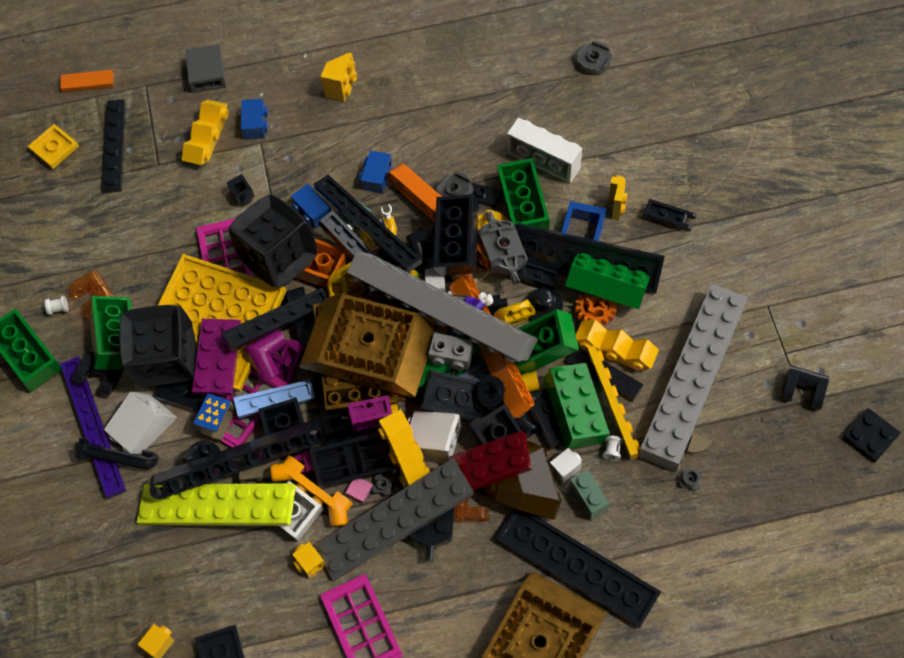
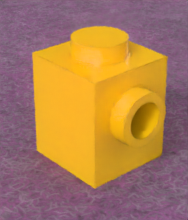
M310 542L299 545L292 554L295 559L293 564L299 572L304 571L309 579L326 567L324 560Z
M153 624L137 645L153 658H162L175 640L170 636L172 632L164 625L159 628Z

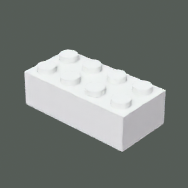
M520 118L516 120L507 133V153L520 160L533 158L536 168L569 184L581 168L582 148L576 143H571L559 135H554L546 129L539 128L531 122Z

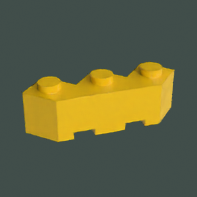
M211 100L201 102L199 120L192 123L191 140L183 143L182 161L199 165L209 162L225 121L228 118L227 104Z
M596 320L582 321L576 333L577 343L582 350L588 352V347L595 345L597 351L601 350L604 358L637 371L651 369L659 351L648 339L633 340L622 329L607 331Z
M402 410L379 420L380 428L378 432L383 440L386 439L390 445V453L388 455L392 463H397L400 468L401 476L399 480L402 486L406 488L430 473L429 468L423 461L424 456L421 449L413 438L412 428Z

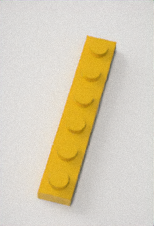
M595 345L588 347L589 358L620 436L623 439L630 460L638 458L640 446L637 439L633 440L631 436L633 429L630 422L625 421L623 415L626 412L623 404H619L616 397L619 395L615 385L611 386L609 381L611 379L609 369L604 368L602 364L604 361L601 350L597 351Z

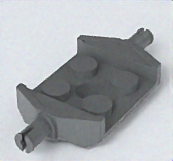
M488 211L485 213L488 224L483 225L478 231V238H481L492 265L490 270L491 272L510 275L513 285H517L521 282L517 271L527 264V255L514 224L510 221L495 220L492 211ZM504 241L508 244V246L503 247L499 244V242Z

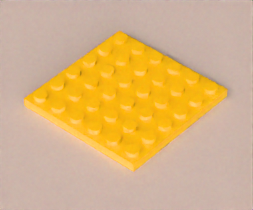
M182 254L158 305H177L187 313L195 334L197 360L202 319L241 320L244 323L279 307L287 290L283 286L274 288L261 279ZM257 340L238 348L233 390L241 392L252 368V364L243 348Z

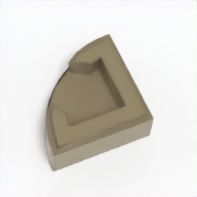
M693 433L687 454L695 455L707 450L713 440Z

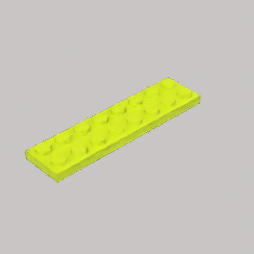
M144 484L137 523L139 525L290 526L296 486L294 484H203L162 499H155L150 495V484Z

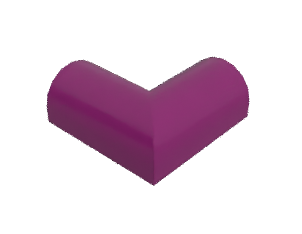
M279 330L243 348L261 382H265L280 373L271 355L283 349L286 344V339Z
M287 340L281 354L276 352L271 355L280 372L276 375L287 383L292 382L306 349L304 344L296 340Z

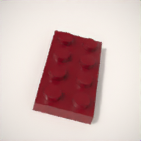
M523 431L449 456L450 460L452 458L455 459L472 490L532 470L526 434Z

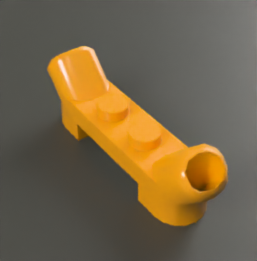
M290 455L286 457L283 463L271 465L270 470L273 482L294 480L299 489L314 495L312 499L320 505L324 503L328 506L330 525L336 527L348 523L347 511L353 503L338 491L331 497L303 476L301 472L305 468L304 465Z

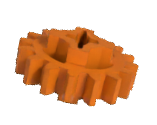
M585 292L584 296L579 295L575 304V313L578 314V320H596L605 326H608V321H613L617 312V303Z

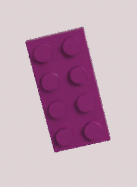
M202 319L192 388L194 394L207 395L209 393L212 395L233 396L238 349L230 352L221 337V332L242 324L241 320Z

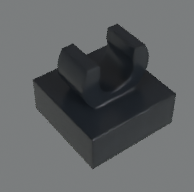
M500 295L493 296V303L488 306L492 316H494L497 310L508 306L507 298L501 299Z

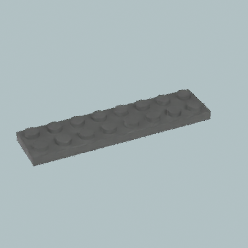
M452 458L315 544V547L324 560V565L332 580L336 581L475 493L457 462Z

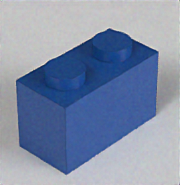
M263 99L242 100L241 131L244 139L265 138V131H268V121L265 120V116H268V106L264 105Z
M370 150L368 157L364 159L365 168L363 172H360L359 182L362 185V190L383 194L388 180L387 173L392 167L391 154Z
M306 184L291 195L292 208L298 213L300 212L308 225L311 224L315 229L319 227L318 222L331 211V207L309 184Z

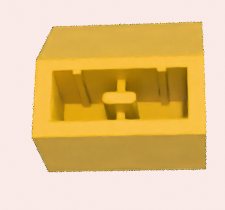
M352 53L344 54L326 63L321 74L325 98L345 102L347 96L351 94V85L357 78Z

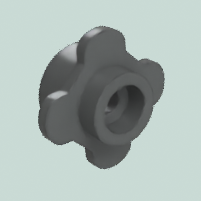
M683 469V477L679 482L682 488L689 487L692 490H698L700 487L698 484L699 479L702 477L701 473L692 469Z
M381 474L376 475V482L372 487V491L385 496L390 495L394 479L392 477H383Z

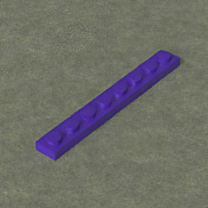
M75 357L60 363L86 439L90 442L89 444L112 449L88 379H86L83 385L73 381L75 371L81 363L80 358ZM93 458L106 497L109 499L126 492L127 490L118 464Z

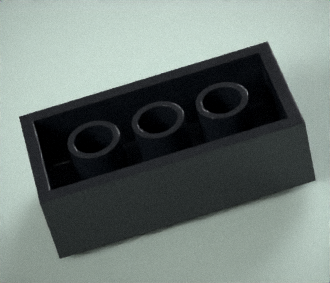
M473 194L436 197L433 268L439 276L475 274L477 271L479 203Z

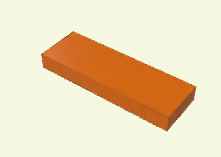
M113 70L63 74L61 75L60 89L62 92L111 88L114 84Z

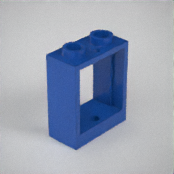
M570 201L562 233H568L571 218L598 223L594 240L600 241L606 218V209Z

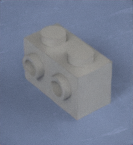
M434 333L429 350V361L436 366L446 365L456 370H468L474 350L473 341Z

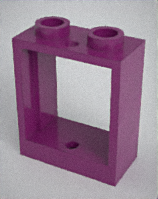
M388 395L348 404V416L352 432L380 426L379 420L392 414Z

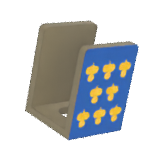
M207 393L194 424L200 427V434L222 441L236 410L230 400Z

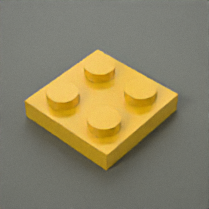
M55 124L28 145L29 150L52 169L79 147L75 140Z

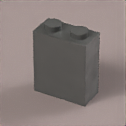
M220 44L186 49L188 79L192 93L227 88L223 53Z

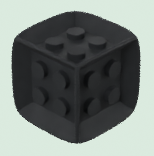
M269 194L259 199L240 214L229 226V236L239 258L255 275L274 288H280L290 282L310 265L317 256V245L308 223L295 209L274 195Z
M157 305L131 309L121 314L119 323L120 358L124 372L135 384L155 386L184 382L194 378L196 367L195 334L192 322L183 308L177 305Z

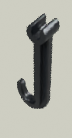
M79 438V441L75 442L74 457L78 459L93 457L140 469L153 468L159 461L158 455L149 450H142V455L146 457H141L135 454L91 445L89 440L85 438Z

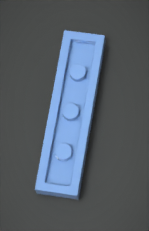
M306 380L235 397L233 400L237 416L242 418L259 414V408L296 397L299 404L315 400L311 380Z

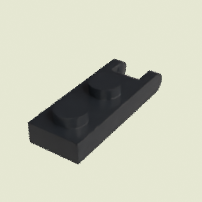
M652 199L648 200L643 213L644 218L688 232L691 231L692 226L686 224L687 219L694 220L697 216L693 212Z

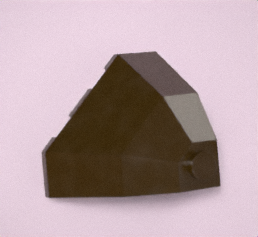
M527 441L532 470L484 486L481 494L512 508L555 520L562 500L560 494L556 492L553 471L548 466L546 456H548L546 449L531 441Z

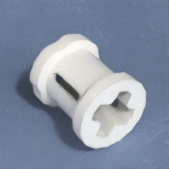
M65 296L53 300L45 299V308L49 316L55 312L69 311Z
M610 435L606 438L607 445L606 451L603 452V458L610 461H619L621 458L619 454L620 447L623 445V439Z

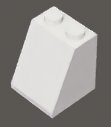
M130 392L104 430L109 434L111 440L123 446L122 450L126 453L142 454V450H146L177 419V416L151 394Z
M414 411L413 417H409L408 423L414 433L412 434L413 438L418 443L424 456L423 459L442 464L450 460L449 456L454 454L460 435V415Z

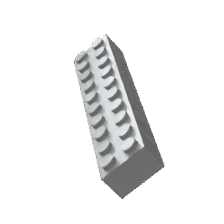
M357 251L347 273L353 275V280L367 283L369 288L377 292L379 290L385 292L386 297L402 301V305L407 308L419 309V314L428 318H436V323L445 327L446 325L453 327L452 331L455 333L471 336V341L477 344L483 343L488 345L487 349L492 352L504 353V358L512 362L528 360L538 340L370 253Z
M714 284L710 285L641 446L640 458L677 472L748 297Z

